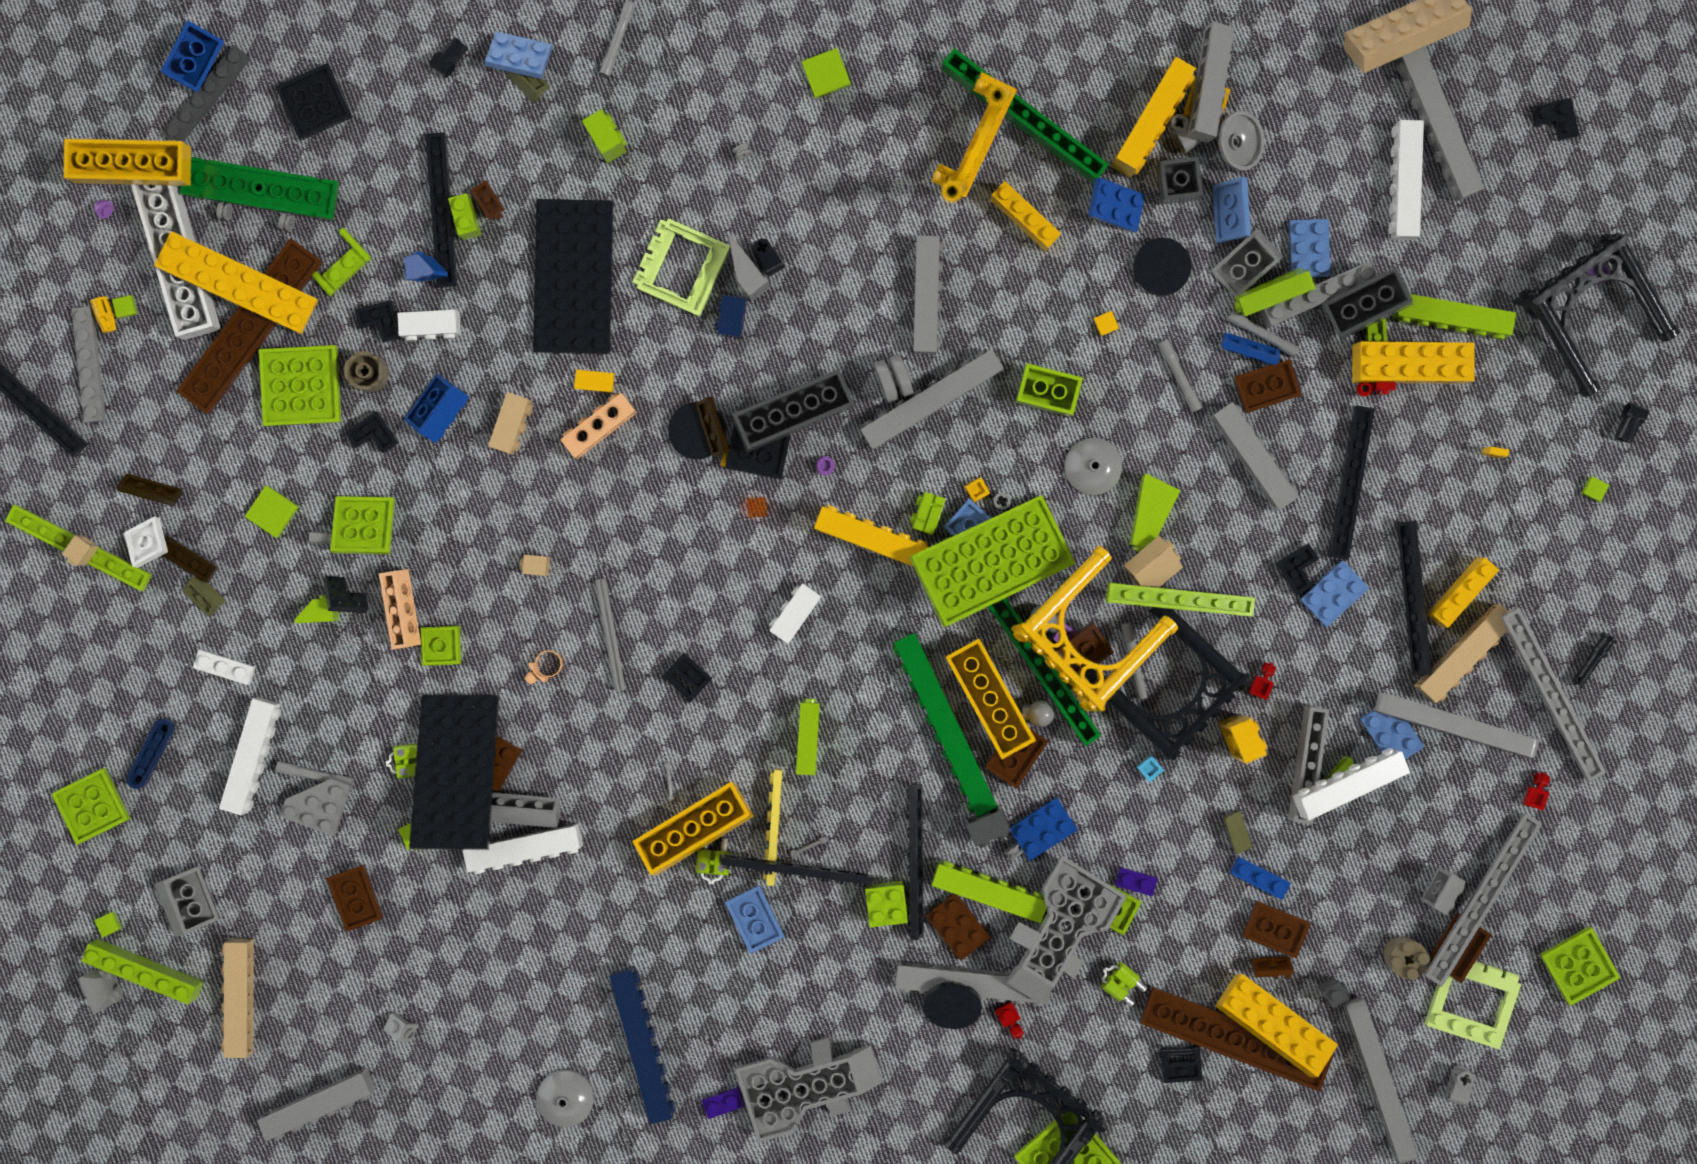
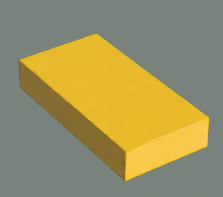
M576 370L574 389L613 393L615 374Z

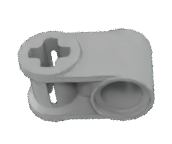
M1177 114L1168 122L1167 130L1176 142L1179 150L1185 154L1202 141L1187 137L1189 120L1185 115Z
M1457 1065L1452 1069L1445 1090V1100L1467 1106L1471 1097L1474 1076L1464 1066Z

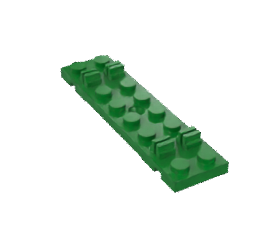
M191 157L190 186H181L180 194L334 220L340 183L334 180L318 179L310 176ZM259 184L262 185L261 191L256 190V186Z

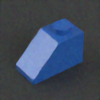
M413 252L411 256L404 257L406 280L423 282L448 276L446 270L432 256L424 255V252Z

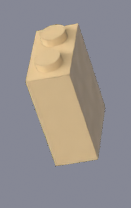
M1160 536L1123 565L1135 585L1157 588L1183 568L1179 561L1181 557L1173 550L1175 548L1168 539L1164 541Z

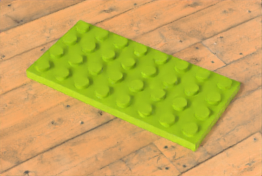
M1042 495L909 557L943 628L1076 564Z

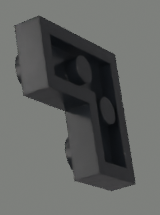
M1571 98L1531 108L1534 126L1539 127L1554 123L1558 141L1575 138L1580 135Z
M390 300L355 309L360 329L378 325L383 343L402 339L399 336L398 317L394 301Z
M375 411L345 432L356 449H359L373 439L380 451L385 454L400 443L378 411Z
M1309 543L1275 562L1294 596L1313 586L1303 571L1304 568L1319 560Z
M325 576L323 581L328 611L367 613L369 608L365 593L347 592L345 577Z

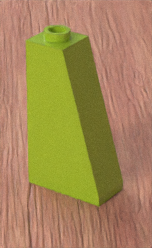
M1296 268L1235 296L1236 302L1234 307L1237 313L1248 316L1312 291L1316 287L1309 270Z
M1147 473L1141 477L1129 543L1134 546L1132 550L1138 553L1158 537L1181 491Z
M805 698V702L801 701L796 764V774L816 775L820 702H816V699Z

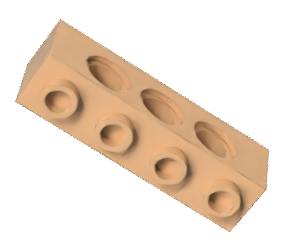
M613 394L608 399L609 402L606 405H600L593 410L594 414L592 416L582 418L578 422L579 426L575 429L570 428L563 433L564 437L561 441L575 459H579L638 413L624 394ZM617 408V416L610 418L609 410ZM601 420L603 423L602 427L595 430L594 422ZM586 431L587 439L581 442L578 436L581 432Z
M409 569L379 573L391 649L421 645Z

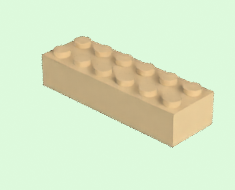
M1417 0L1345 32L1344 50L1364 74L1469 27L1472 8L1465 0Z

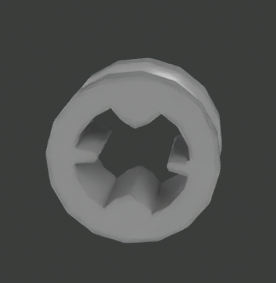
M748 143L741 144L732 150L736 154V160H741L751 155L752 152L748 150Z
M219 202L216 209L217 218H224L229 221L233 213L232 204L226 203L225 205L224 202Z
M283 212L278 221L279 229H285L290 232L295 222L294 215L290 214L288 216L287 213Z
M999 493L994 497L993 504L998 510H1005L1010 506L1011 499L1008 494ZM999 496L1007 499V502H1005L1006 506L1003 507L1001 504H997Z
M1018 843L1011 845L1004 851V854L1008 855L1007 859L1009 861L1023 853V850L1018 848Z

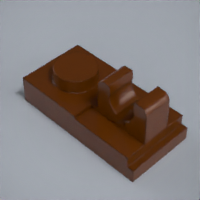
M486 180L470 190L488 220L495 217L498 221L504 217L501 212L505 208Z
M1290 956L1251 958V966L1255 978L1274 977L1278 979V976H1285V979H1289L1290 975L1294 973Z

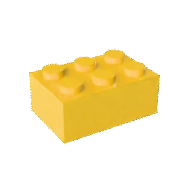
M1237 714L1218 722L1232 758L1247 764L1267 755L1265 751L1267 745L1265 740L1259 737L1257 731H1260L1256 720Z

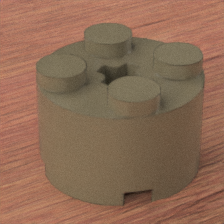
M359 351L346 361L344 375L354 388L364 392H375L385 387L389 377V369L385 360L367 351Z
M1407 936L1392 938L1385 945L1383 952L1386 966L1404 979L1415 980L1426 971L1430 961L1426 949L1420 943Z

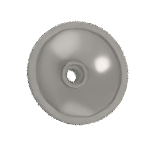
M1246 111L1234 112L1225 118L1219 131L1218 140L1223 159L1235 170L1244 171L1253 168L1261 159L1264 150V134L1259 121Z
M1087 438L1079 441L1069 450L1064 463L1065 475L1071 486L1080 493L1086 495L1103 494L1112 489L1118 482L1122 472V460L1117 449L1108 441L1100 438ZM1093 462L1098 464L1097 469L1092 468Z
M569 1069L557 1070L550 1073L541 1082L536 1096L537 1107L543 1118L552 1125L572 1127L584 1121L591 1112L594 1103V1092L590 1082L579 1072ZM560 1100H564L566 1104H560Z

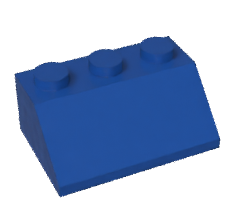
M187 20L160 72L198 93L225 41Z
M436 373L404 420L418 433L437 443L444 436L448 426L455 420L460 409L466 405L469 396Z

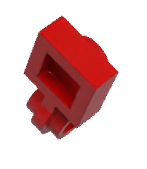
M1396 382L1358 383L1356 386V392L1361 397H1366L1371 392H1377V395H1389V392L1396 390ZM1362 386L1366 387V392L1362 390Z
M1264 662L1261 668L1263 677L1254 676L1248 693L1265 700L1268 699L1274 685L1273 681L1268 680V677H1272L1276 670V666L1273 663Z
M1537 772L1533 779L1537 786L1536 788L1528 786L1522 804L1544 811L1549 792L1543 790V787L1548 786L1550 776L1544 772Z
M1012 1001L994 1009L1003 1027L1011 1025L1012 1028L1009 1030L1013 1038L1021 1039L1025 1033L1020 1024L1016 1025L1014 1023L1021 1018Z

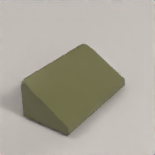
M508 72L507 74L508 78L533 103L550 88L543 79Z
M196 576L189 579L182 590L208 617H211L226 601L209 583H205Z
M1241 811L1222 816L1233 852L1237 855L1252 848Z

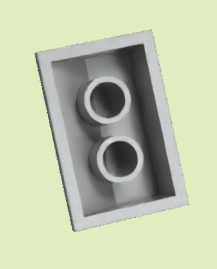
M199 866L154 884L175 937L185 935L219 920Z

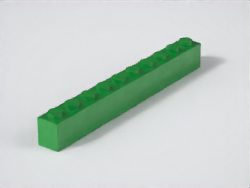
M953 48L942 63L941 70L988 105L987 97L973 90L982 72L989 76L991 75ZM1003 91L1000 93L1002 98L1004 97ZM1014 95L1004 118L1092 184H1095V179L1101 177L1109 164L1018 95Z
M1004 598L988 606V609L1082 744L1086 747L1102 735L1080 706L1068 686L1059 677L1056 669H1052L1046 664L1045 657L1042 654H1037L1032 649L1033 645L1030 642H1020L1013 636L1014 632L1010 628L1023 622L1009 601Z
M915 632L895 641V646L892 649L897 658L901 656L903 664H901L902 670L905 675H910L912 680L909 682L913 693L917 691L920 696L917 701L921 710L926 709L928 716L925 718L929 726H934L937 732L933 735L937 743H942L945 749L941 752L946 762L950 760L953 766L950 768L954 779L959 778L961 785L958 787L962 796L967 795L969 802L966 804L970 813L975 812L978 817L997 808V804Z

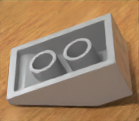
M1257 228L1251 233V236H1248L1218 263L1211 272L1235 297L1244 293L1283 258V255Z
M731 235L729 242L736 278L739 284L737 288L744 299L749 298L752 302L768 290L769 285Z

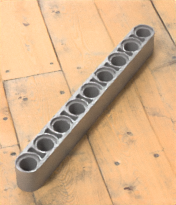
M1382 692L1378 693L1374 711L1380 714L1530 759H1535L1540 741Z
M1361 996L1342 1003L1395 1160L1398 1164L1417 1159V1153L1366 1003Z

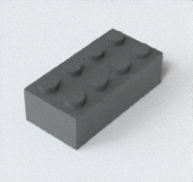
M1394 267L1322 304L1339 339L1342 340L1414 305V302L1397 267Z

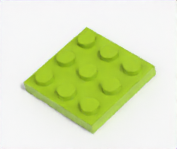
M336 496L330 552L333 554H390L395 508L394 497Z
M102 768L51 793L76 845L131 819L106 768Z
M1590 926L1539 954L1569 1006L1620 979L1595 931Z

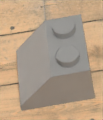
M1439 867L1421 901L1447 915L1455 907V900L1458 895H1461L1464 891L1466 881Z

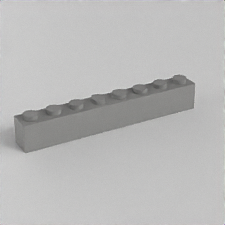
M1424 47L1400 57L1396 61L1397 71L1399 74H1402L1404 87L1411 95L1412 106L1417 110L1420 116L1419 120H1424L1427 140L1433 146L1436 161L1440 162L1443 169L1442 175L1450 186L1451 196L1457 202L1484 189L1483 183Z
M984 349L977 354L978 358L975 360H966L960 364L961 368L957 371H954V369L944 374V379L939 382L935 379L927 385L929 388L926 390H917L911 394L912 398L908 401L903 399L896 403V408L890 412L888 409L881 412L877 420L872 421L870 419L862 424L863 428L860 429V432L872 451L1002 372L1004 368L992 349L989 351Z
M897 961L895 988L899 989L900 992L915 990L920 994H928L929 990L938 984L954 982V984L966 987L971 986L978 992L981 1000L993 998L996 1002L1012 1000L1016 1004L1031 1002L1035 1006H1044V1004H1049L1050 999L1049 993L1040 1003H1037L1008 985L1006 982L1011 974L1008 972Z

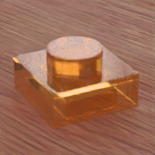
M766 497L747 499L748 518L768 516Z

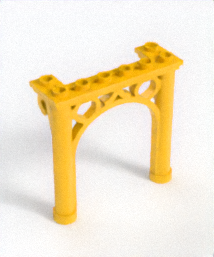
M983 72L977 79L973 91L987 97L989 104L958 170L955 171L939 163L932 176L931 181L943 187L942 195L949 202H955L961 196L966 198L1017 91L1016 88ZM1001 91L1004 93L1003 98L1000 95Z
M1097 546L1092 551V555L1025 623L1010 628L1014 632L1013 636L1018 641L1030 642L1033 645L1032 649L1037 654H1042L1045 657L1046 664L1052 669L1055 668L1060 673L1059 677L1073 687L1072 690L1078 696L1077 699L1080 701V706L1087 712L1103 711L1106 705L1105 702L1169 635H1173L1178 630V626L1171 618L1163 616L1122 660L1111 665H1099L1090 662L1072 647L1064 627L1065 611L1071 600L1112 560L1109 552L1101 546ZM1058 612L1057 624H1048L1047 622ZM1048 628L1058 630L1059 639L1057 643H1051L1046 638L1045 633ZM1062 644L1064 645L1061 648L1064 654L1063 659L1053 649ZM1076 664L1078 666H1084L1080 668L1079 673L1077 675L1069 665ZM1087 669H1095L1098 677L1095 684H1090L1086 680L1084 674ZM1113 669H1115V670L1104 680V675H1103V671H1102V670H1113Z

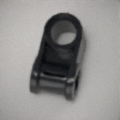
M761 238L754 243L755 254L768 277L785 268L782 260L768 240ZM761 244L763 246L767 245L766 252L764 253L762 250L758 251L760 249L759 245Z

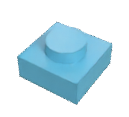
M1152 755L1136 766L1148 782H1151L1164 771Z

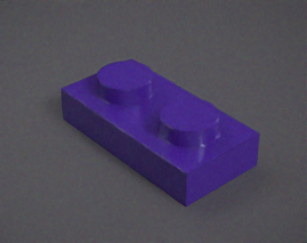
M1120 866L1114 885L1153 896L1158 878Z
M739 1087L702 1099L708 1119L737 1110L745 1105Z

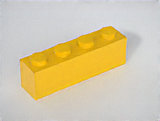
M1006 181L991 195L990 200L1045 252L1060 237L1061 233Z
M1477 557L1426 615L1439 627L1448 628L1496 575L1499 569L1486 557Z

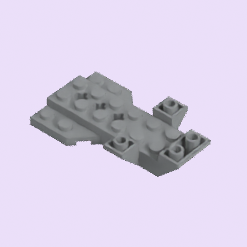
M1060 855L1042 887L1047 915L1038 931L1018 922L1009 937L1010 940L1027 950L1018 966L1014 967L1006 983L1037 1003H1040L1054 989L1062 973L1075 979L1083 965V962L1073 954L1083 936L1108 930L1127 897L1062 855ZM1085 888L1084 892H1086V895L1080 896V889ZM1076 905V907H1075V909H1077L1076 913H1074V912L1071 913V910H1070L1071 906ZM1067 922L1065 924L1068 926L1066 930L1061 929V923Z
M827 1037L810 1043L813 1063L792 1068L776 1058L770 1057L736 1067L735 1071L757 1142L794 1133L806 1110L826 1105L833 1116L850 1112L851 1107L848 1098L861 1095L882 1083L871 1045L855 1049L852 1053L834 1057L830 1039ZM802 1085L803 1087H806L805 1091H803L802 1089H798L799 1086ZM781 1090L787 1092V1096H784V1094H780ZM763 1095L769 1097V1101L762 1099Z

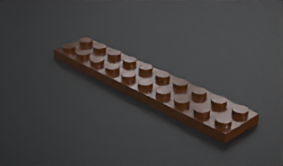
M290 238L264 274L302 292L313 274L323 264V261ZM239 306L176 392L204 413L210 415L277 323Z
M1152 986L1139 1021L1142 1025L1319 1092L1333 1059V1055H1331L1319 1077H1309L1225 1013Z

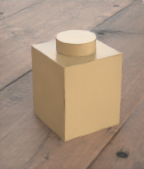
M75 535L62 555L67 558L66 561L74 566L87 565L99 546L85 536Z
M524 555V558H521L520 570H522V574L549 576L550 557Z

